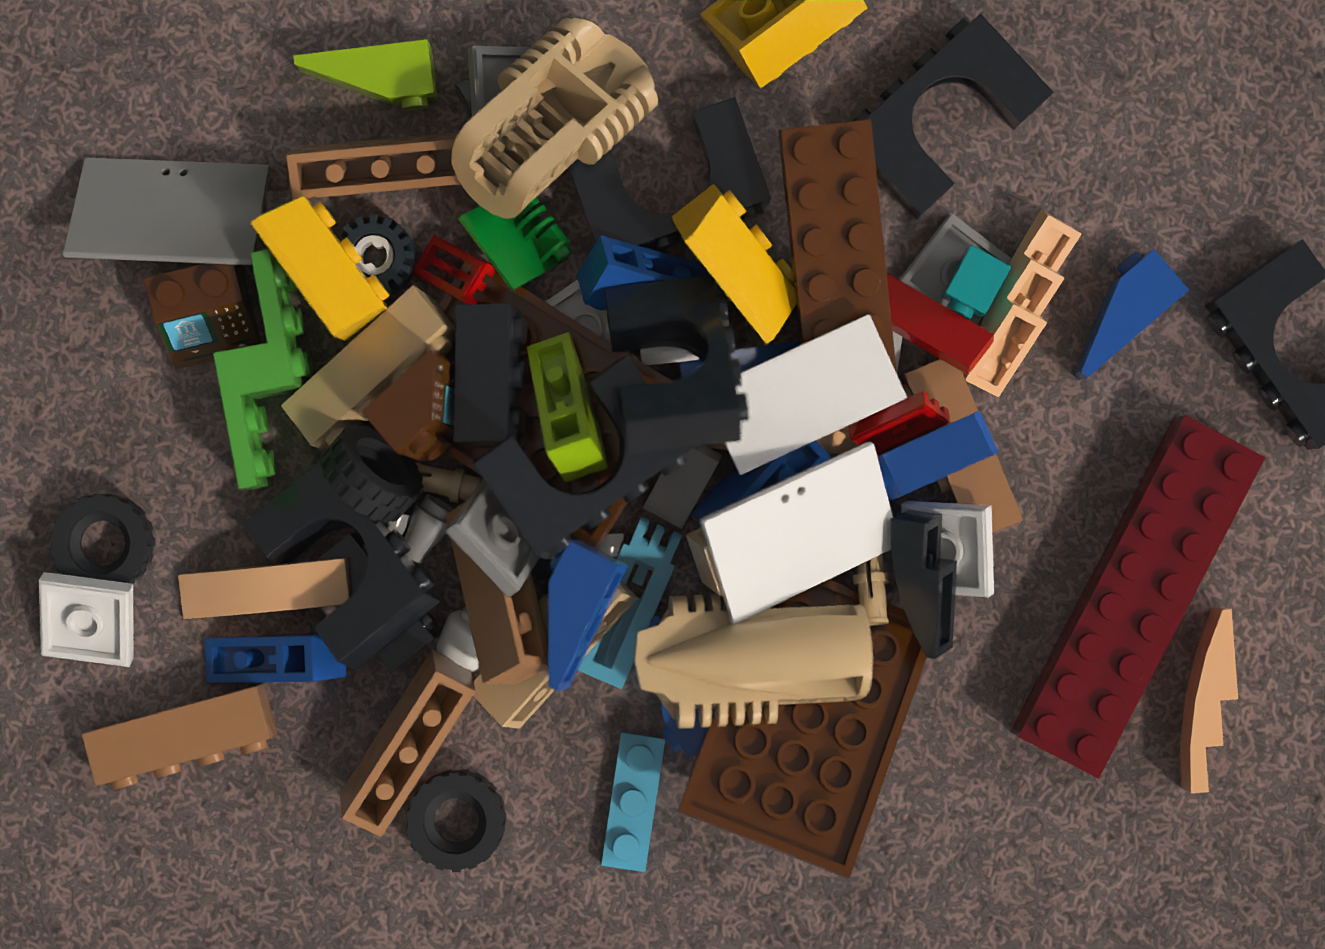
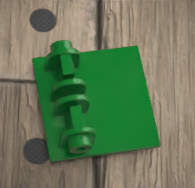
M536 197L515 218H501L491 214L481 206L458 218L511 291L566 261L569 258L568 255L572 253L571 248L568 246L571 242L570 239L565 237L557 224L550 226L555 219L552 216L543 221L540 219V216L547 210L546 207L542 205L535 210L533 209L539 203Z

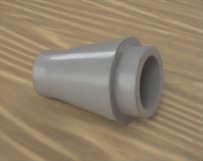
M426 494L422 501H416L404 537L411 547V551L407 555L412 561L422 563L427 553L447 533L448 524L445 514L455 509L443 499L432 494Z

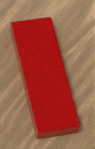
M887 274L893 332L969 375L994 343V334Z

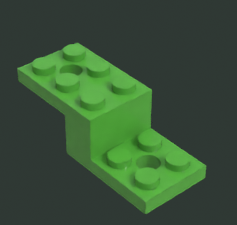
M269 249L251 252L267 343L213 353L239 489L257 490L272 487L271 477L278 474L274 452L272 449L266 450L263 433L269 432L267 412L264 406L257 405L256 399L296 392L307 382V379L313 377L310 355L308 352L302 353L298 336L305 334L303 315L300 308L294 309L290 292L296 291L297 286Z

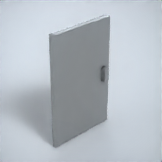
M85 157L65 248L62 252L63 257L253 265L251 252H256L259 234L250 222L263 214L270 167L264 164Z

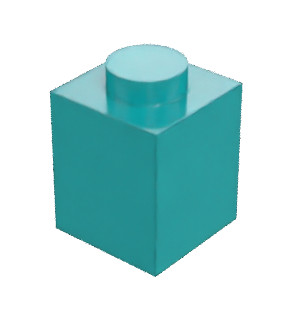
M971 245L965 250L940 297L949 302L947 308L968 320L972 316L981 318L986 315L1011 266Z

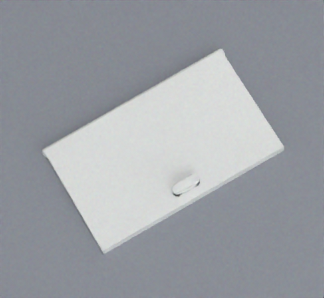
M869 441L700 519L731 624L741 622L891 550L890 519L893 516L873 443Z

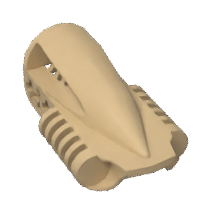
M578 18L562 19L551 31H548L540 40L534 43L529 50H526L519 59L511 63L509 68H506L499 74L498 84L502 92L475 114L461 129L452 149V166L457 179L478 205L501 218H515L574 161L579 159L589 165L595 164L613 145H616L624 135L630 132L633 126H636L658 105L654 82L647 65L630 46L611 34H604L600 27L593 22Z
M709 594L708 612H705L702 595L692 596L691 612H688L685 595L670 596L669 610H666L659 625L637 632L634 664L640 689L657 694L668 713L676 720L677 728L694 727L695 709H698L700 727H710L711 708H714L717 726H727L728 707L731 709L733 725H743L746 706L748 720L751 725L760 724L761 706H763L766 723L774 724L778 718V705L858 700L867 696L872 680V641L868 617L863 605L774 609L770 607L741 622L731 624L725 600L724 611H721V602L718 594Z

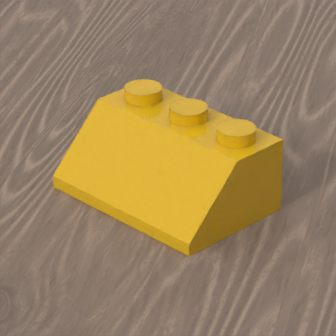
M717 0L701 12L700 16L741 71L761 89L770 81L777 79L786 69L802 57L813 52L818 45L838 30L849 25L854 18L868 8L864 0Z
M712 184L671 218L687 245L765 343L768 344L775 338L796 306L795 288L792 285L794 283L793 270L783 258L776 263L767 253V250L773 245L757 224L751 229L746 226L740 216L747 211L731 190L722 195L715 184Z
M302 196L250 222L333 336L349 342L389 308L384 302L390 296L388 291L374 274L367 278L357 264L363 260L362 256L347 237L341 242L330 228L336 224V221L321 201L313 205L305 196Z

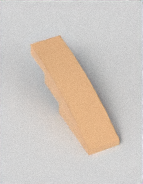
M1042 209L1017 248L1009 264L1011 269L980 327L994 334V343L969 375L963 372L967 382L997 397L1000 396L1046 326L1047 322L1040 315L1064 280V277L1057 271L1081 236V233L1074 227Z
M348 557L274 565L266 564L178 575L183 619L342 605L352 596Z
M1223 607L1211 609L1196 649L1187 686L1180 739L1181 788L1189 793L1209 792L1206 747L1224 746L1220 701L1238 699L1232 609Z

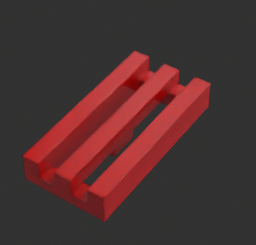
M433 235L414 266L412 274L461 302L471 305L476 304L478 301L472 297L475 291L483 292L487 284L482 282L484 276L487 274L492 277L496 269L487 262ZM438 248L474 267L471 275L434 256ZM431 264L464 282L465 285L462 290L426 271L428 265Z
M923 390L848 425L849 438L858 445H863L870 441L874 444L878 456L950 423L949 409L945 406L939 407V402L934 398L929 400V394Z

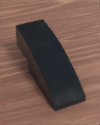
M907 510L890 519L891 551L895 578L901 601L914 635L926 657L936 659L953 648L957 561L940 558L942 514Z

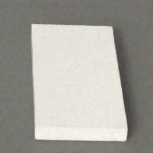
M870 314L741 372L742 386L736 388L737 393H746L749 421H741V441L725 444L741 475L906 399L907 396Z

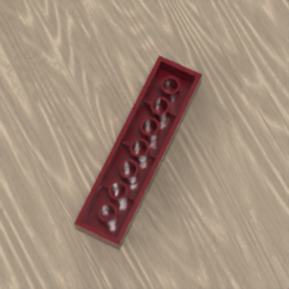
M1186 415L1173 417L1011 728V733L1098 779L1100 778L1266 458L1265 456Z

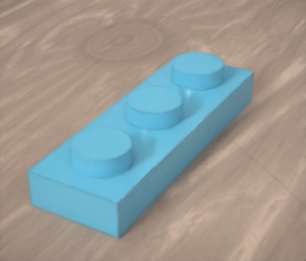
M621 731L601 866L640 872L646 871L665 738Z

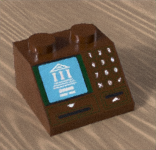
M203 263L144 278L155 325L175 369L214 360L213 353L261 344L242 265Z
M429 349L362 410L363 414L396 453L424 462L426 459L430 461L437 458L449 447L448 439L454 435L455 362Z

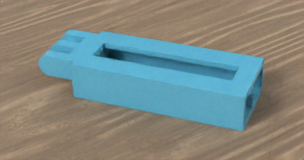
M641 517L630 544H623L617 560L629 565L621 580L625 585L634 564L639 566L633 577V583L642 586L648 571L651 570L653 573L642 598H638L583 658L578 669L580 672L620 689L623 688L634 662L637 632L648 629L651 623L650 619L655 614L675 565L670 562L682 537V534L674 531L668 540V546L660 545L659 543L666 527L658 524L651 540L644 538L643 535L649 527L650 520Z

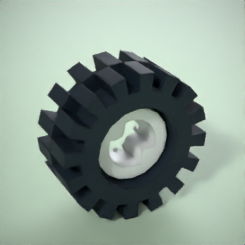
M369 214L367 218L362 216L354 218L356 222L351 225L347 223L342 228L344 230L341 237L337 235V238L341 242L347 237L362 258L364 251L370 245H374L378 250L385 248L387 258L382 266L376 268L372 263L364 264V259L357 265L367 278L374 274L389 294L392 292L397 293L402 289L401 286L405 282L408 284L412 278L410 276L412 270L417 263L415 261L417 253L412 238L400 224L389 217Z

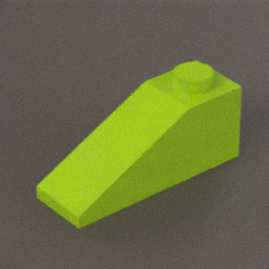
M427 39L293 55L294 65L301 73L393 106L401 105L402 111L424 110L428 108V102L438 101L432 48Z
M567 332L527 346L546 453L565 482L608 468L601 430L572 336Z

